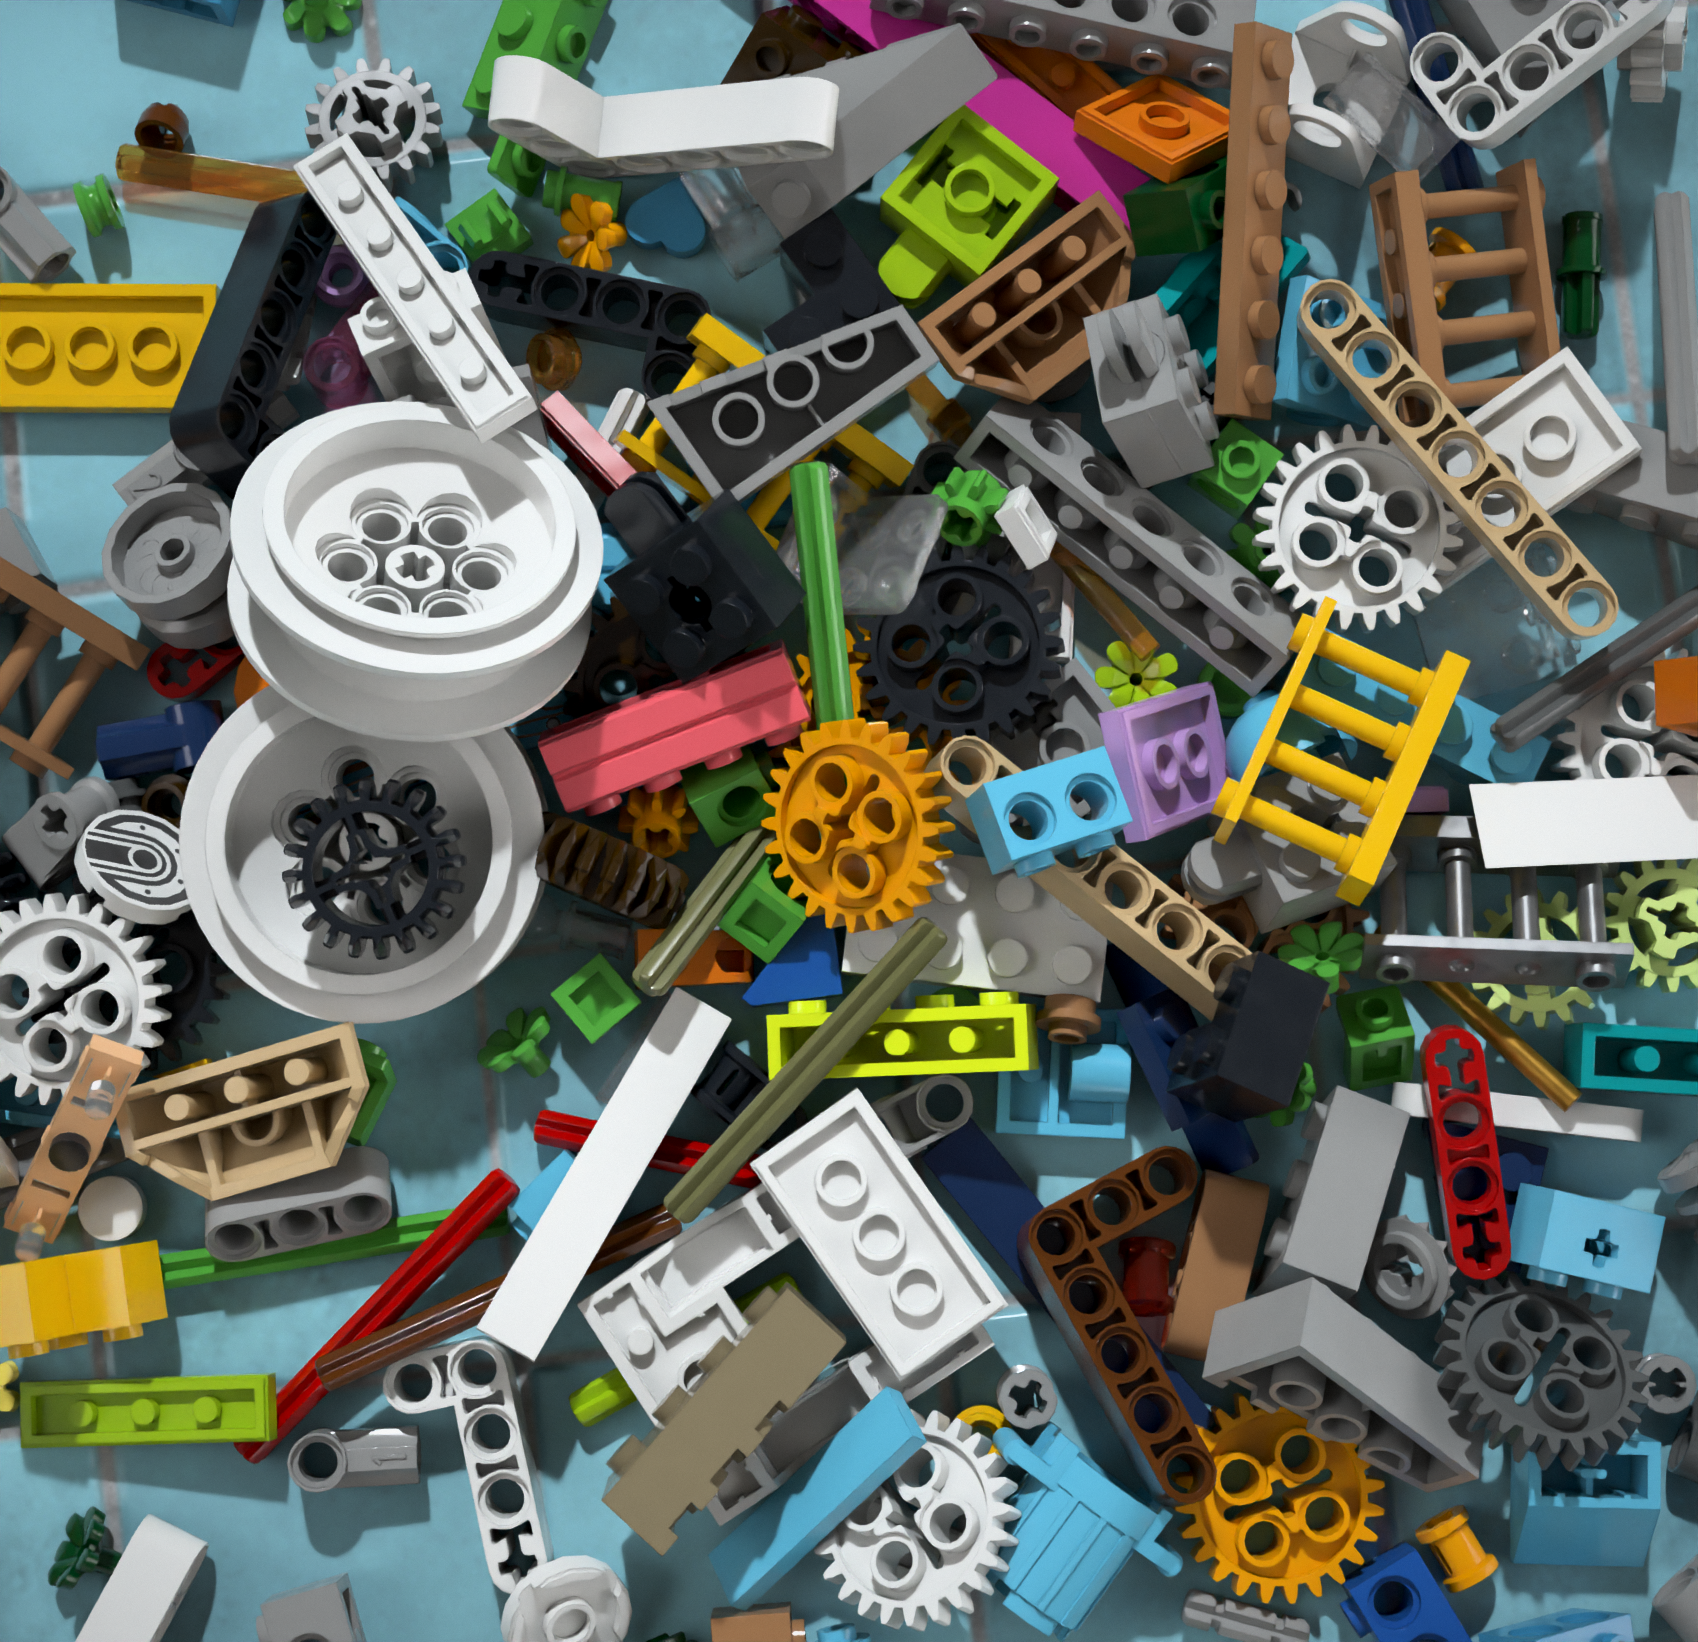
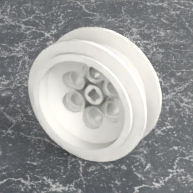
M404 401L376 402L349 406L314 417L288 430L267 446L245 472L233 500L230 518V542L233 559L227 583L228 612L238 644L260 676L283 697L319 719L363 735L409 742H438L483 735L524 719L543 707L559 693L578 668L588 643L592 622L591 601L598 587L603 564L604 544L601 525L587 492L576 476L547 448L511 426L481 444L459 410L455 407Z
M269 685L237 708L220 726L195 766L186 790L179 829V858L183 883L197 922L213 949L230 969L263 996L306 1016L332 1022L368 1024L402 1020L446 1004L475 987L501 965L523 938L537 912L546 885L545 882L540 881L541 878L538 877L535 870L537 849L544 835L542 812L548 811V805L541 780L532 760L520 740L508 726L483 735L458 740L409 742L383 739L353 732L319 719L294 705ZM357 760L365 761L372 768L377 798H382L384 787L389 779L401 782L402 791L399 802L403 804L405 803V791L411 783L423 779L432 784L437 797L435 807L443 806L447 811L444 819L433 828L437 834L453 828L458 829L461 838L454 843L444 845V847L449 852V855L461 854L467 858L466 866L449 868L446 873V879L460 880L465 883L464 892L452 894L443 891L440 897L441 900L451 904L456 909L454 916L446 919L432 911L428 917L436 925L439 934L434 939L429 940L422 936L416 927L412 928L411 932L416 942V950L407 954L403 953L399 948L395 936L390 937V956L383 960L376 958L373 952L372 939H367L365 951L359 958H352L348 955L350 935L348 934L344 935L341 942L335 948L329 949L323 945L324 936L331 925L325 921L319 928L307 932L303 928L302 923L316 909L312 903L296 909H292L288 903V899L293 895L306 892L304 882L287 883L282 880L283 871L302 869L303 858L289 857L283 852L284 846L288 843L304 846L308 843V840L303 838L293 827L298 812L315 798L324 799L334 810L338 808L333 787L343 784L345 769ZM353 796L355 800L360 799L359 797ZM378 811L363 814L369 829H372L373 823L380 826L379 837L388 841V847H397L419 839L416 832L408 824L393 815ZM344 824L333 834L324 852L322 867L330 868L334 872L344 868L349 860L350 849L345 837L348 835ZM405 854L394 858H375L373 856L372 860L364 855L362 859L368 864H360V873L347 878L345 883L357 879H375L379 886L382 887L388 880L382 873H389L391 871L390 864L403 859ZM418 863L405 869L400 878L399 887L404 899L402 903L406 914L415 907L422 897L428 877L420 870ZM352 890L342 893L333 901L340 910L355 920L375 925L387 924L373 914L371 898L362 891Z

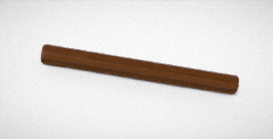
M662 1203L613 1225L583 1277L680 1234L683 1230L682 1223L674 1218ZM508 1273L319 1357L315 1361V1368L323 1387L327 1391H333L477 1326Z

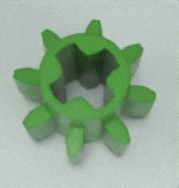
M954 467L946 482H938L927 502L938 509L930 525L932 528H937L941 536L953 546H970L973 544L978 548L981 545L986 546L992 534L1001 535L1003 531L994 516L1000 509L1009 491L1007 488H1001L998 481L988 474L985 469L981 471L970 470L964 473L959 467Z

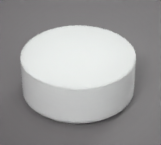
M107 1176L93 1181L83 1191L78 1204V1215L84 1229L93 1237L103 1241L121 1240L136 1233L143 1225L148 1210L147 1199L142 1188L135 1181L124 1176Z

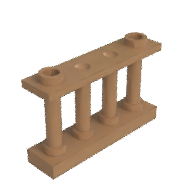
M1535 158L1523 159L1496 172L1497 186L1426 193L1424 189L1420 188L1418 170L1394 172L1369 185L1387 329L1456 408L1485 405L1560 352L1542 212L1545 206L1546 193L1543 181L1537 174ZM1501 212L1506 249L1434 257L1429 251L1425 226L1428 219ZM1509 275L1514 312L1442 320L1437 315L1434 287L1437 282ZM1517 338L1522 375L1450 383L1445 378L1442 355L1444 346ZM1408 396L1397 401L1399 420L1404 425L1415 428L1422 427L1428 423L1430 418L1429 408L1420 398Z
M0 557V603L4 604L9 594H12L31 606L24 618L29 620L28 624L0 666V715L52 635L58 638L66 627L85 639L79 648L83 656L30 739L0 723V741L15 749L9 758L12 762L41 779L44 778L50 769L68 780L75 769L53 754L52 751L105 668L112 671L119 660L138 671L151 649Z

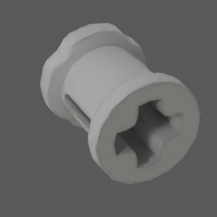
M1029 1364L1015 1365L1006 1370L998 1380L996 1387L997 1403L1005 1418L1014 1426L1031 1429L1036 1425L1047 1423L1055 1413L1058 1399L1053 1389V1383L1047 1374L1038 1367ZM1030 1380L1037 1381L1035 1390L1042 1398L1040 1405L1036 1407L1027 1404L1022 1412L1016 1411L1017 1402L1010 1393L1014 1385L1025 1388Z

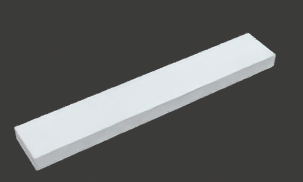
M347 133L295 164L293 167L300 180L481 444L536 411L538 408L531 394Z
M675 988L476 1327L477 1330L532 1362L535 1361L732 1018L682 989Z

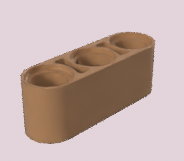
M1204 1169L1196 1191L1161 1339V1352L1205 1362L1215 1311L1245 1301L1267 1210L1269 1184Z

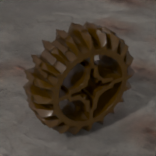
M542 812L544 835L537 849L535 870L538 877L541 878L540 881L653 929H666L675 914H679L686 898L684 894L689 883V878L684 870L643 849L583 823L581 824L556 813Z

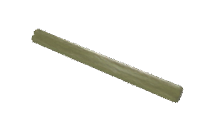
M926 917L918 918L664 1197L663 1204L674 1218L686 1224L693 1222L945 946L948 938L941 928Z

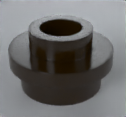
M172 773L155 779L143 796L142 811L163 818L180 829L181 815L173 810L171 801L173 795L176 794L183 807L186 790L191 778L183 774Z

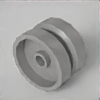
M172 483L151 490L125 508L109 529L101 553L103 576L114 593L130 610L136 612L142 623L157 639L175 648L202 649L226 641L234 635L227 602V583L233 559L230 542L232 510L217 492L198 483Z

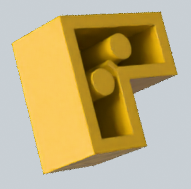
M157 1240L0 1265V1348L7 1347L9 1359L49 1353L50 1350L89 1344L87 1332L102 1330L103 1342L144 1336L142 1323L168 1318Z

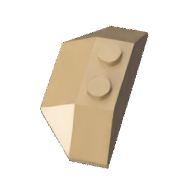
M346 1022L132 1086L115 1118L125 1157L142 1166L147 1165L175 1183L211 1201H216L336 1166L370 1085L353 1022Z

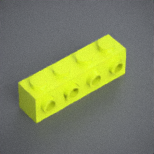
M1018 991L979 993L980 1006L954 1007V994L915 996V1009L890 1010L889 1006L824 1078L1039 1069L1036 1004H1019ZM826 1000L788 1002V1014L766 1015L769 1081L774 1078L833 1013L827 1012Z

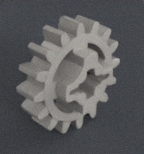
M363 58L357 59V73L350 76L340 67L333 69L336 85L330 87L326 84L318 83L315 86V91L320 104H306L305 112L310 126L305 128L309 147L315 149L313 151L315 153L347 133L389 193L392 192V178L401 176L408 184L415 183L413 166L418 164L431 169L434 162L430 148L442 147L443 144L439 125L443 124L439 103H434L433 91L429 82L417 85L414 69L410 66H407L398 75L393 74L390 59L383 58L378 70L370 71ZM345 108L344 115L338 118L339 114ZM412 132L410 138L404 143V137Z

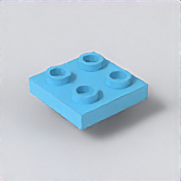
M1309 275L1290 278L1274 372L1276 376V393L1272 402L1287 407L1286 416L1302 424L1324 427H1344V425L1350 424L1353 431L1356 432L1367 431L1372 425H1377L1378 429H1381L1305 341L1298 330L1297 314L1303 295L1311 285L1320 280ZM1359 295L1387 328L1384 304ZM1319 300L1310 307V315L1313 321L1320 327L1327 329L1336 328L1345 321V312L1342 306L1334 300ZM1369 347L1362 348L1354 353L1352 357L1353 365L1362 376L1376 378L1387 372V360L1379 350Z
M1036 1005V1014L1044 1009V1006ZM1096 1008V1015L1101 1018V1030L1096 1034L1087 1035V1041L1083 1044L1069 1045L1053 1042L1048 1039L1047 1031L1037 1027L1039 1069L997 1071L995 1133L1125 1139L1126 1103L1129 1099L1131 1081V1050L1129 1039L1116 1012L1123 1009Z

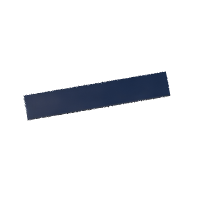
M969 1117L967 1123L947 1135L925 1153L921 1159L1053 1320L1022 1263L1016 1247L1017 1235L1022 1225L1041 1211L1044 1206L974 1120ZM1042 1224L1039 1226L1037 1240L1040 1247L1050 1255H1062L1065 1249L1063 1234L1052 1225ZM1072 1282L1069 1288L1071 1304L1077 1311L1083 1314H1093L1097 1301L1094 1291L1083 1282ZM1142 1328L1194 1425L1196 1424L1208 1429L1215 1423L1211 1411ZM1105 1340L1101 1350L1103 1363L1109 1370L1123 1374L1128 1366L1126 1349L1115 1340ZM1140 1398L1134 1407L1135 1421L1142 1430L1148 1433H1155L1160 1425L1161 1416L1159 1410L1153 1402Z

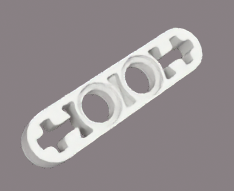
M1393 1082L1391 1106L1411 1113L1410 1117L1428 1118L1424 1085ZM1438 1086V1093L1441 1094L1454 1088ZM1490 1092L1494 1127L1641 1142L1644 1110L1575 1102L1564 1112L1551 1099ZM1459 1102L1447 1109L1443 1121L1478 1124V1112L1474 1105L1468 1102Z

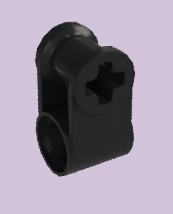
M727 1040L722 1046L725 1054L701 1083L694 1084L690 1093L724 1122L731 1125L770 1081L767 1071ZM739 1071L738 1076L733 1080V1082L728 1086V1088L723 1092V1094L720 1095V1091L725 1087V1085L730 1081V1079L735 1075V1073ZM800 1104L793 1111L797 1121L796 1130L809 1121L805 1109ZM767 1140L761 1148L767 1151L777 1143Z

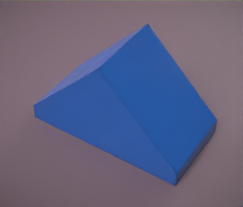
M825 914L805 919L803 924L774 959L767 964L744 994L742 999L753 1008L787 1004L791 1001H810L843 996L834 928L829 929L826 927Z

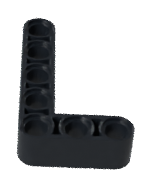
M309 191L266 200L259 203L254 210L169 419L170 434L175 446L233 500L238 485L249 466L267 446L285 433L266 415V412L337 234Z

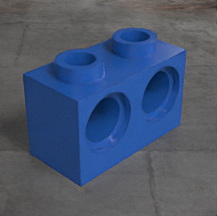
M1405 1540L1345 1576V1582L1341 1586L1348 1598L1339 1603L1360 1639L1370 1633L1375 1642H1418L1424 1639H1433L1436 1642H1472L1418 1551ZM1386 1582H1400L1403 1587V1599L1400 1605L1391 1612L1381 1613L1376 1611L1374 1595L1377 1589Z

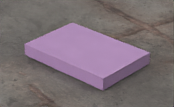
M1211 681L1191 684L1098 714L1105 749L1133 819L1130 824L1123 828L1126 843L1149 840L1212 814L1211 811L1229 774L1225 766L1226 742L1215 690Z

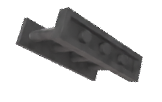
M1404 814L1390 847L1398 864L1380 886L1381 934H1364L1359 979H1378L1387 984H1403L1412 980L1579 987L1589 992H1601L1611 988L1624 989L1634 958V943L1607 942L1602 878H1616L1620 862L1485 869L1475 817ZM1406 871L1442 872L1445 874L1447 936L1408 935ZM1471 873L1505 874L1510 876L1513 939L1474 937ZM1537 876H1563L1576 879L1580 941L1540 940Z

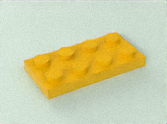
M0 283V412L171 413L221 292L217 284Z

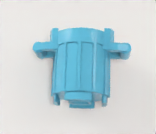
M1049 1422L1032 1447L1025 1443L1013 1429L1003 1427L998 1429L993 1435L992 1442L994 1448L1009 1464L1019 1465L1027 1471L1018 1484V1490L1010 1495L1005 1504L1022 1511V1517L1004 1524V1531L1019 1539L1018 1545L1000 1547L997 1554L1010 1568L1008 1572L990 1569L986 1574L987 1579L993 1582L996 1589L1006 1597L1002 1603L1043 1634L1049 1637L1054 1632L1056 1638L1064 1642L1072 1630L1078 1631L1135 1550L1145 1556L1165 1576H1174L1181 1571L1183 1560L1180 1554L1165 1539L1158 1537L1174 1514L1165 1508H1162L1158 1513L1157 1510L1161 1504L1154 1501L1144 1488L1140 1486L1135 1493L1110 1472L1082 1453V1449L1060 1432L1061 1428L1052 1422Z

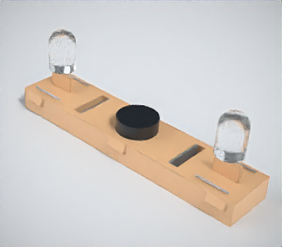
M93 1034L88 1046H85L79 1058V1065L50 1125H47L41 1137L38 1150L13 1201L9 1203L4 1214L5 1222L3 1228L19 1233L15 1245V1254L19 1260L27 1262L38 1259L44 1242L53 1244L54 1240L60 1235L66 1223L65 1218L92 1164L96 1161L104 1146L103 1142L131 1085L136 1081L143 1067L141 1065L144 1055L143 1051Z

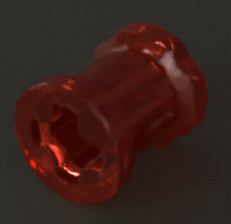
M1146 1236L1131 1237L1120 1241L1118 1244V1256L1124 1260L1122 1294L1134 1316L1155 1317L1173 1313L1175 1299L1168 1295L1169 1262L1173 1261L1176 1257V1246L1174 1243L1165 1239Z

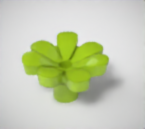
M1148 637L1137 638L1131 652L1124 642L1115 641L1107 648V657L1112 667L1097 668L1095 682L1102 689H1111L1112 692L1108 698L1116 708L1177 689L1175 685L1165 681V677L1173 674L1178 669V663L1174 655L1165 653L1154 658L1155 642ZM1130 680L1134 681L1136 686L1132 685Z

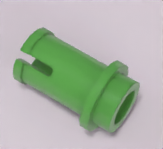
M561 166L560 171L548 169L542 207L554 209V216L560 217L563 210L567 208L572 210L570 200L573 194L589 195L593 202L608 203L613 211L611 221L616 222L623 181L617 180L614 182L568 173V166Z

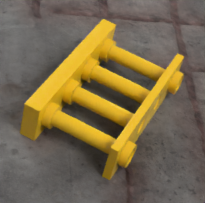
M706 313L700 317L686 337L687 340L697 346L692 353L696 360L673 393L696 385L705 379L724 372L726 373L728 370L732 371L759 361L766 356ZM656 417L640 439H637L625 429L618 433L613 443L624 450L621 456L637 473L641 471L656 473L699 505L712 498L695 473L691 478L661 456L671 438ZM857 423L801 461H813L820 450L827 453L831 445L852 460L847 466L850 475L831 500L835 539L871 488L878 490L882 483L889 488L900 487L914 467L912 463ZM788 470L763 487L746 512L801 585L798 551L793 552L764 531L791 492Z
M1325 596L1315 618L1302 613L1292 634L1287 649L1298 653L1240 781L1238 782L1227 777L1211 813L1222 818V821L1213 840L1225 845L1238 819H1241L1335 862L1333 869L1344 874L1335 896L1360 906L1374 886L1471 661L1446 650L1434 671L1422 667L1421 671L1418 672L1325 630L1337 603L1336 600ZM1313 654L1407 695L1406 702L1417 707L1410 724L1407 725L1399 721L1395 727L1300 684ZM1291 708L1384 750L1382 757L1393 762L1385 781L1374 777L1372 782L1275 739L1288 709ZM1266 763L1360 806L1358 813L1369 817L1361 836L1349 833L1348 837L1345 838L1250 795L1263 764Z

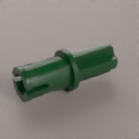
M1574 211L1562 216V267L1555 272V278L1562 283L1561 332L1568 339L1581 340L1593 338L1599 332L1600 282L1607 278V271L1601 267L1603 215L1594 211Z

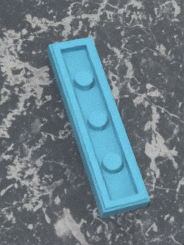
M886 1386L708 1555L732 1607L747 1611L927 1442L901 1392Z

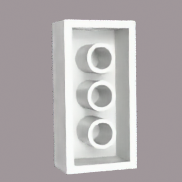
M953 854L952 858L935 861L934 865L945 877L944 883L926 886L932 901L929 904L913 907V918L895 922L893 927L876 931L869 929L849 933L848 929L846 930L842 975L865 977L918 918L926 917L941 928L948 940L945 946L911 983L960 987L985 992L1018 991L1019 996L1044 999L1053 994H1075L1088 997L1096 1003L1101 1002L1107 938L1029 876L1018 878L1015 868L992 875L986 857ZM866 863V870L870 879V871ZM1106 882L1105 893L1107 899L1112 902L1113 883Z

